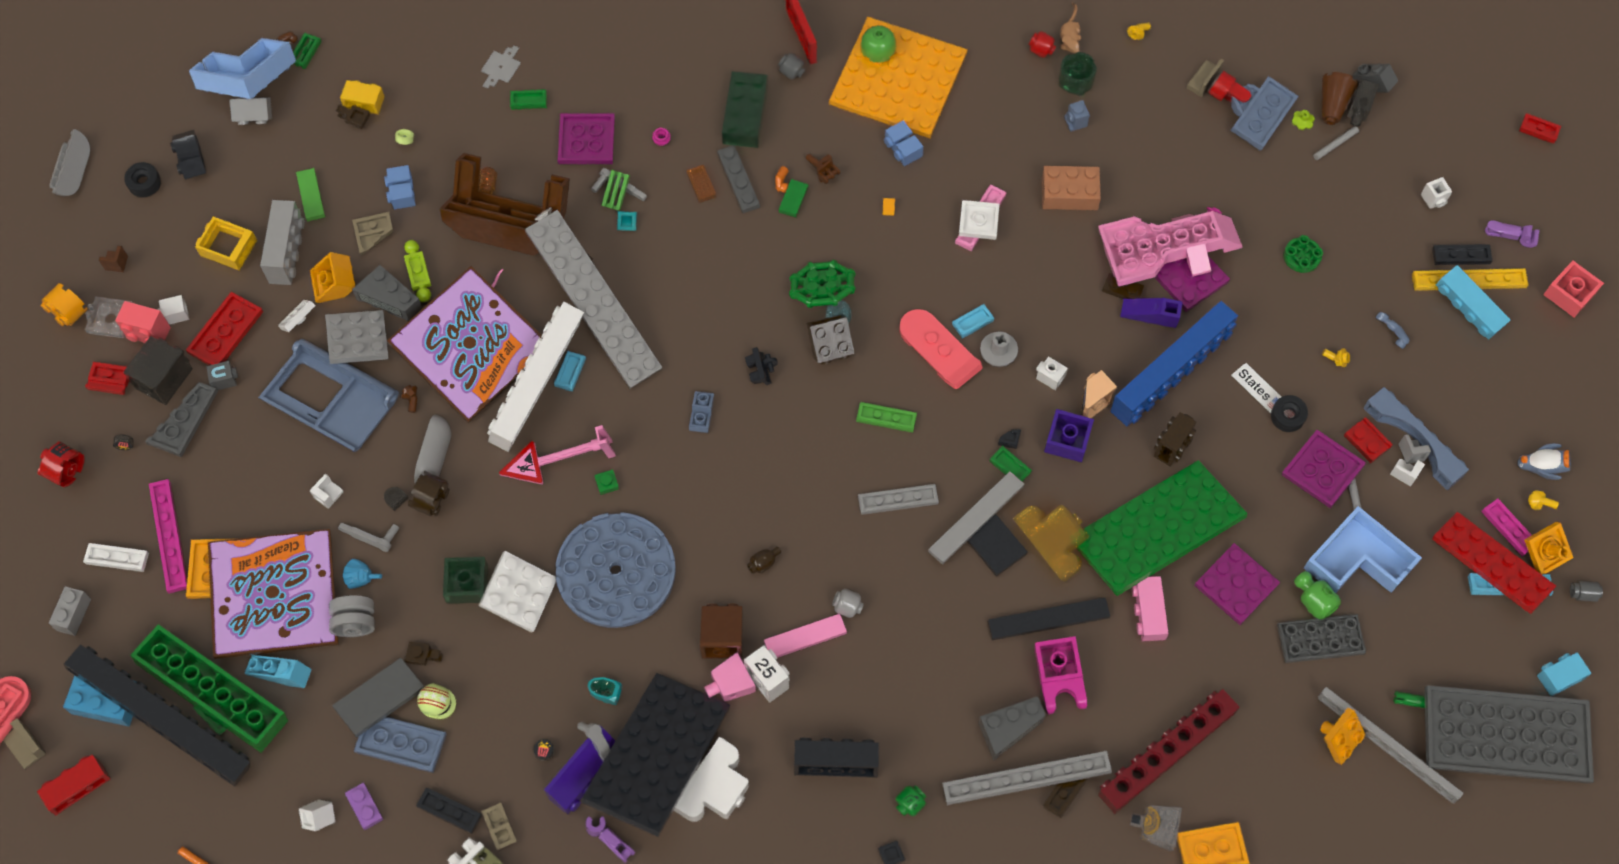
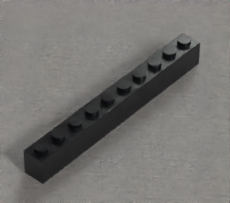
M80 644L65 661L64 666L67 671L234 787L251 767L248 761L250 758L240 751L239 753L233 751L232 745L225 740L220 742L215 738L216 735L208 728L203 730L197 726L199 723L190 716L188 718L184 717L178 707L173 704L171 706L164 703L165 699L157 693L151 694L147 691L148 687L140 681L136 683L131 680V675L123 669L120 671L113 667L114 663L105 657L102 660L97 656L98 653L90 646L85 648Z

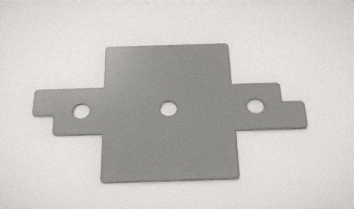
M513 46L512 49L508 47L504 54L493 51L481 72L489 75L483 87L489 88L490 85L494 87L499 79L507 83L510 81L521 62L512 59L519 47Z

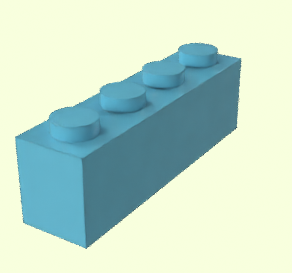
M1458 265L1436 284L1439 292L1446 295L1451 300L1452 305L1464 314L1466 320L1473 323L1478 328L1479 333L1488 340L1510 321V318Z

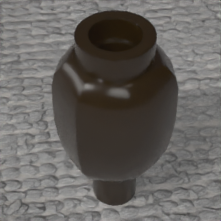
M777 546L772 550L763 549L750 558V563L747 564L750 572L755 574L756 572L763 573L775 563V557L781 553L780 548Z

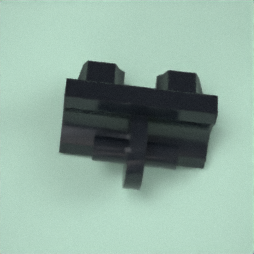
M758 347L752 349L753 353L745 357L749 368L757 367L756 371L749 373L750 380L753 384L762 382L766 385L772 384L769 373L775 371L774 367L778 365L777 358H771L769 353L764 356V353L759 352Z

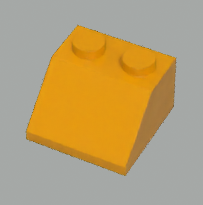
M330 252L310 270L316 303L344 298L355 287L350 256Z

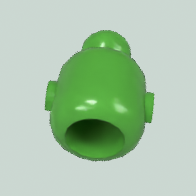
M1307 571L1302 572L1294 579L1295 586L1304 591L1301 595V602L1316 619H1325L1341 605L1339 595L1325 580L1314 582L1312 575Z

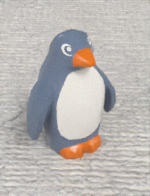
M1546 444L1534 453L1520 456L1517 463L1520 469L1533 472L1546 479L1560 480L1562 477L1554 474L1571 470L1570 451L1555 450L1562 447L1561 444Z

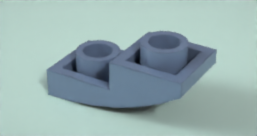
M695 391L689 431L708 433L714 393Z

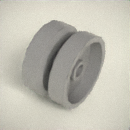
M342 596L329 602V614L332 617L329 620L330 633L341 637H359L372 633L375 630V619L372 617L374 601L364 596Z

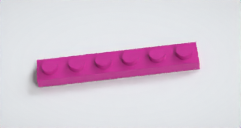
M169 479L150 483L149 489L166 590L170 594L187 589V575L171 483Z

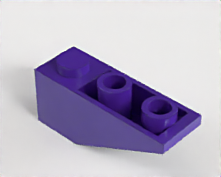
M1168 298L1123 299L1120 317L1176 328L1180 319L1183 301Z

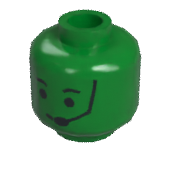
M908 785L895 797L898 804L896 809L903 816L906 814L912 817L916 816L926 805V795L916 785L913 787Z

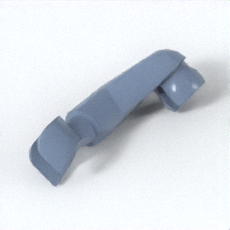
M1378 313L1375 318L1385 322L1387 327L1399 337L1395 343L1400 348H1405L1406 344L1409 343V337L1403 328L1393 319L1391 321L1388 314Z

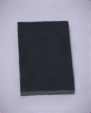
M996 514L967 541L996 577L1028 553Z

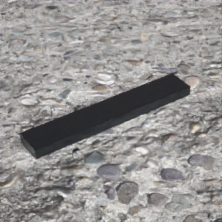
M1106 597L988 619V625L993 641L1110 618V612Z

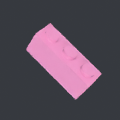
M1161 576L1148 577L1132 587V596L1136 597L1137 604H1134L1135 616L1139 617L1137 634L1141 635V641L1166 640L1169 633Z

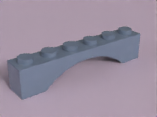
M1383 387L1367 401L1363 409L1377 422L1386 423L1403 430L1412 438L1418 440L1420 446L1429 445L1431 452L1428 458L1432 467L1433 477L1447 491L1468 472L1469 469L1466 467V464L1458 459L1448 446L1443 445L1438 440L1436 434L1430 432L1423 422L1409 411L1406 405L1401 404L1391 391Z

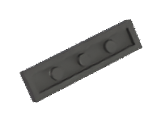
M732 145L717 150V155L742 213L760 208L759 201L735 146Z

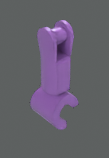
M1491 220L1485 228V233L1489 236L1518 240L1520 237V243L1523 246L1532 248L1538 244L1540 230L1532 231L1533 225L1524 226L1521 230L1520 226Z
M588 816L586 820L587 833L594 837L599 836V839L622 862L626 863V859L630 855H634L635 852L609 827L605 829L606 823L603 816L600 818V825L598 827L592 826V819ZM623 846L625 849L620 853L617 849Z

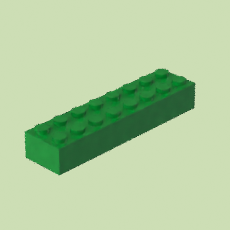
M159 624L130 655L137 666L260 753L288 722L283 711Z

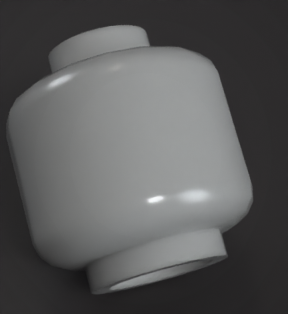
M842 589L841 592L837 591L832 606H834L836 613L852 618L856 613L860 614L863 603L861 602L860 594L848 589Z

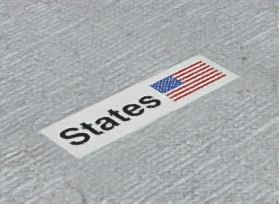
M1247 363L1231 375L1271 413L1275 402L1281 396ZM1292 410L1284 411L1285 416L1288 418L1295 416Z

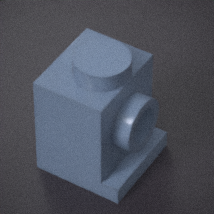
M1084 101L1069 104L1068 112L1064 115L1070 132L1085 128L1088 125L1090 115Z

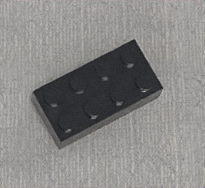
M806 737L795 740L794 775L877 778L879 743L874 740L865 739L862 742H854L853 739L833 741L830 738H822L820 741H812L811 738Z

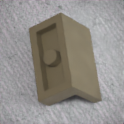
M1221 59L1217 65L1206 60L1188 83L1186 89L1202 97L1221 72L1224 60Z
M16 718L10 723L14 729L7 734L3 741L26 770L46 755V753L25 724Z

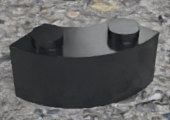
M191 130L172 136L170 145L173 153L177 154L179 164H176L179 174H183L184 179L205 174V162L195 131Z

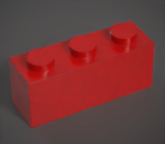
M92 754L80 759L79 763L74 767L62 771L60 776L54 780L45 782L37 792L48 811L56 816L111 778L99 759Z

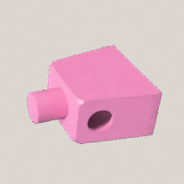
M738 653L712 670L711 677L714 682L704 687L709 698L720 693L724 701L756 692L755 684Z

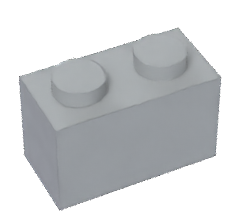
M270 97L230 99L232 122L237 121L238 125L249 124V121H256V124H266L267 120L272 119Z
M65 586L49 624L56 631L75 636L91 598L84 591Z

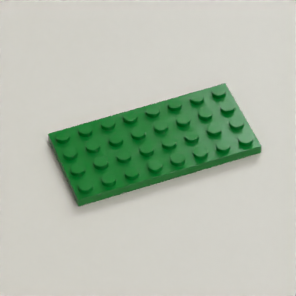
M1198 460L1070 536V541L1113 593L1118 596L1247 518V512Z

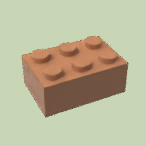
M1044 166L1042 173V209L1098 210L1101 199L1099 167Z

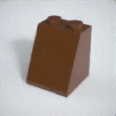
M734 603L727 604L726 606H718V604L702 606L700 633L702 659H729L736 653L742 659V606Z

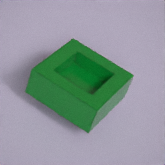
M613 469L594 475L600 495L619 490Z

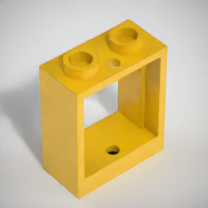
M213 217L206 224L202 236L197 239L195 248L200 256L240 271L257 239L253 231ZM220 231L240 238L230 257L209 250Z

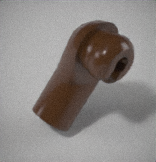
M289 31L280 35L276 40L289 41L291 44H294L298 37L294 35V32Z

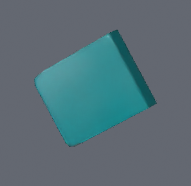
M618 211L617 230L636 231L638 212Z

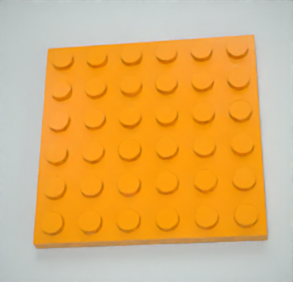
M867 17L830 97L829 105L891 126L904 120L913 133L931 138L965 60L967 49ZM877 25L889 28L896 38L895 54L888 61L881 63L870 61L866 55L864 57L861 51L863 34L869 28Z

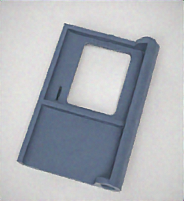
M305 339L297 340L292 346L293 355L258 398L354 452L358 451L397 401L398 390L348 363L330 364L327 351ZM299 364H305L342 385V388L323 412H317L280 391L282 385Z

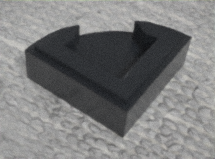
M1013 429L1002 435L998 445L1017 449L1021 429Z

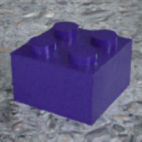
M1056 409L1044 452L1082 463L1094 419Z

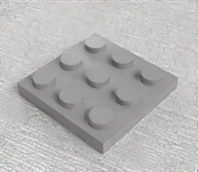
M383 310L325 315L330 364L388 359Z

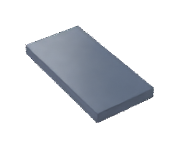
M385 717L358 737L354 752L434 773L447 734L443 731Z

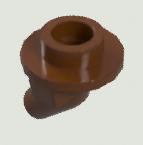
M408 385L401 391V398L410 400L408 412L415 413L418 399L416 394L418 387L416 385Z

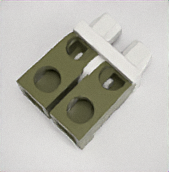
M471 838L462 846L468 852L463 859L457 853H454L448 859L449 864H503L480 842L477 843Z

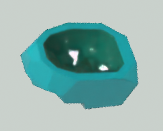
M599 677L588 681L587 684L590 695L595 699L617 705L622 692V683L605 677Z

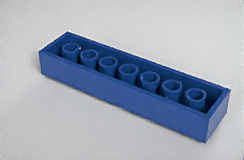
M1220 301L1115 396L1110 412L1126 427L1131 423H1137L1145 410L1148 412L1154 407V402L1157 399L1162 400L1167 395L1168 389L1171 387L1175 388L1181 382V378L1184 375L1188 376L1194 370V366L1197 363L1201 364L1205 361L1210 351L1213 353L1219 348L1220 342L1223 339L1227 341L1232 336V330L1237 325L1235 322L1238 315Z

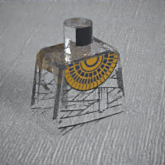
M1147 806L1144 815L1132 813L1130 825L1142 828L1140 834L1142 840L1173 851L1176 847L1182 808Z

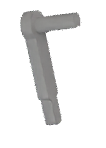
M602 168L599 172L600 177L591 188L594 193H597L604 182L609 181L611 172L608 169ZM621 179V181H620V185H619V188H620V189L622 188V184H623V181H624L623 179ZM628 183L627 193L642 201L647 198L646 194Z
M341 523L338 529L384 552H388L391 548L390 542L399 530V527L393 524L384 538H378L344 523Z
M579 722L577 725L578 729L585 732L586 736L591 739L604 762L611 749L602 734L601 727L595 723L588 725L584 722Z

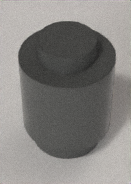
M1576 581L1570 585V596L1577 601L1597 602L1599 598H1602L1603 588L1599 582Z

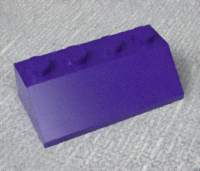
M601 727L602 734L611 749L615 740ZM590 738L586 739L544 789L548 799L567 815L571 811L574 812L580 806V800L603 763Z

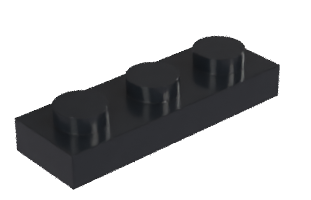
M1490 244L1434 245L1432 248L1434 265L1491 264L1493 261Z
M427 787L416 804L417 808L470 834H473L482 817L481 813Z

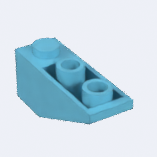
M251 655L244 674L290 687L305 688L312 669L297 660Z

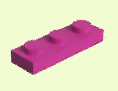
M1497 498L1481 512L1521 556H1524L1528 553L1524 540L1532 535Z

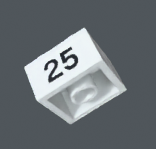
M763 645L744 659V665L754 684L770 703L789 689L790 679L786 667L783 664L780 666L777 663L775 653L771 649L767 650Z

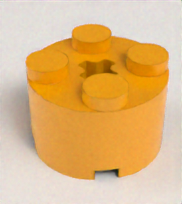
M58 283L42 299L43 303L40 306L47 313L51 312L56 316L54 319L61 326H72L88 309L87 307H82L84 303L70 289L63 290L62 287L64 285Z

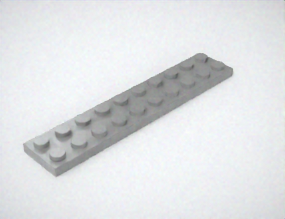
M554 211L526 228L525 232L574 306L584 312L582 318L628 387L631 389L660 371L662 366L559 211Z

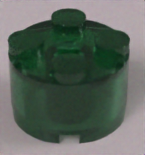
M1083 52L1066 55L1061 62L1058 77L1059 86L1071 94L1084 95L1094 84L1097 72L1094 59Z

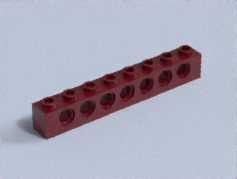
M1224 689L1218 693L1216 691L1212 692L1206 698L1208 702L1204 705L1199 703L1192 709L1191 712L1193 714L1188 718L1186 716L1182 717L1176 723L1178 726L1173 731L1169 728L1161 735L1163 738L1158 743L1156 741L1152 742L1146 748L1147 752L1144 755L1139 753L1130 761L1132 765L1127 769L1125 766L1116 772L1115 775L1117 777L1114 780L1110 781L1108 779L1100 786L1101 791L1098 796L1114 814L1237 713L1240 707ZM1209 708H1214L1218 715L1210 714ZM1193 721H1200L1203 728H1197ZM1184 733L1188 737V740H1181L1178 734ZM1163 746L1171 747L1173 753H1166L1163 750ZM1148 759H1155L1158 765L1151 766L1148 763ZM1132 772H1140L1142 779L1134 778ZM1117 784L1125 785L1127 791H1119L1117 789Z

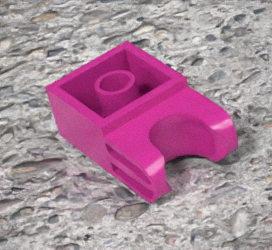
M1076 637L1036 642L1034 651L1046 713L1049 715L1055 712V698L1061 693L1071 694L1075 699L1077 708L1086 709L1087 697ZM1055 659L1063 662L1061 665L1054 664Z

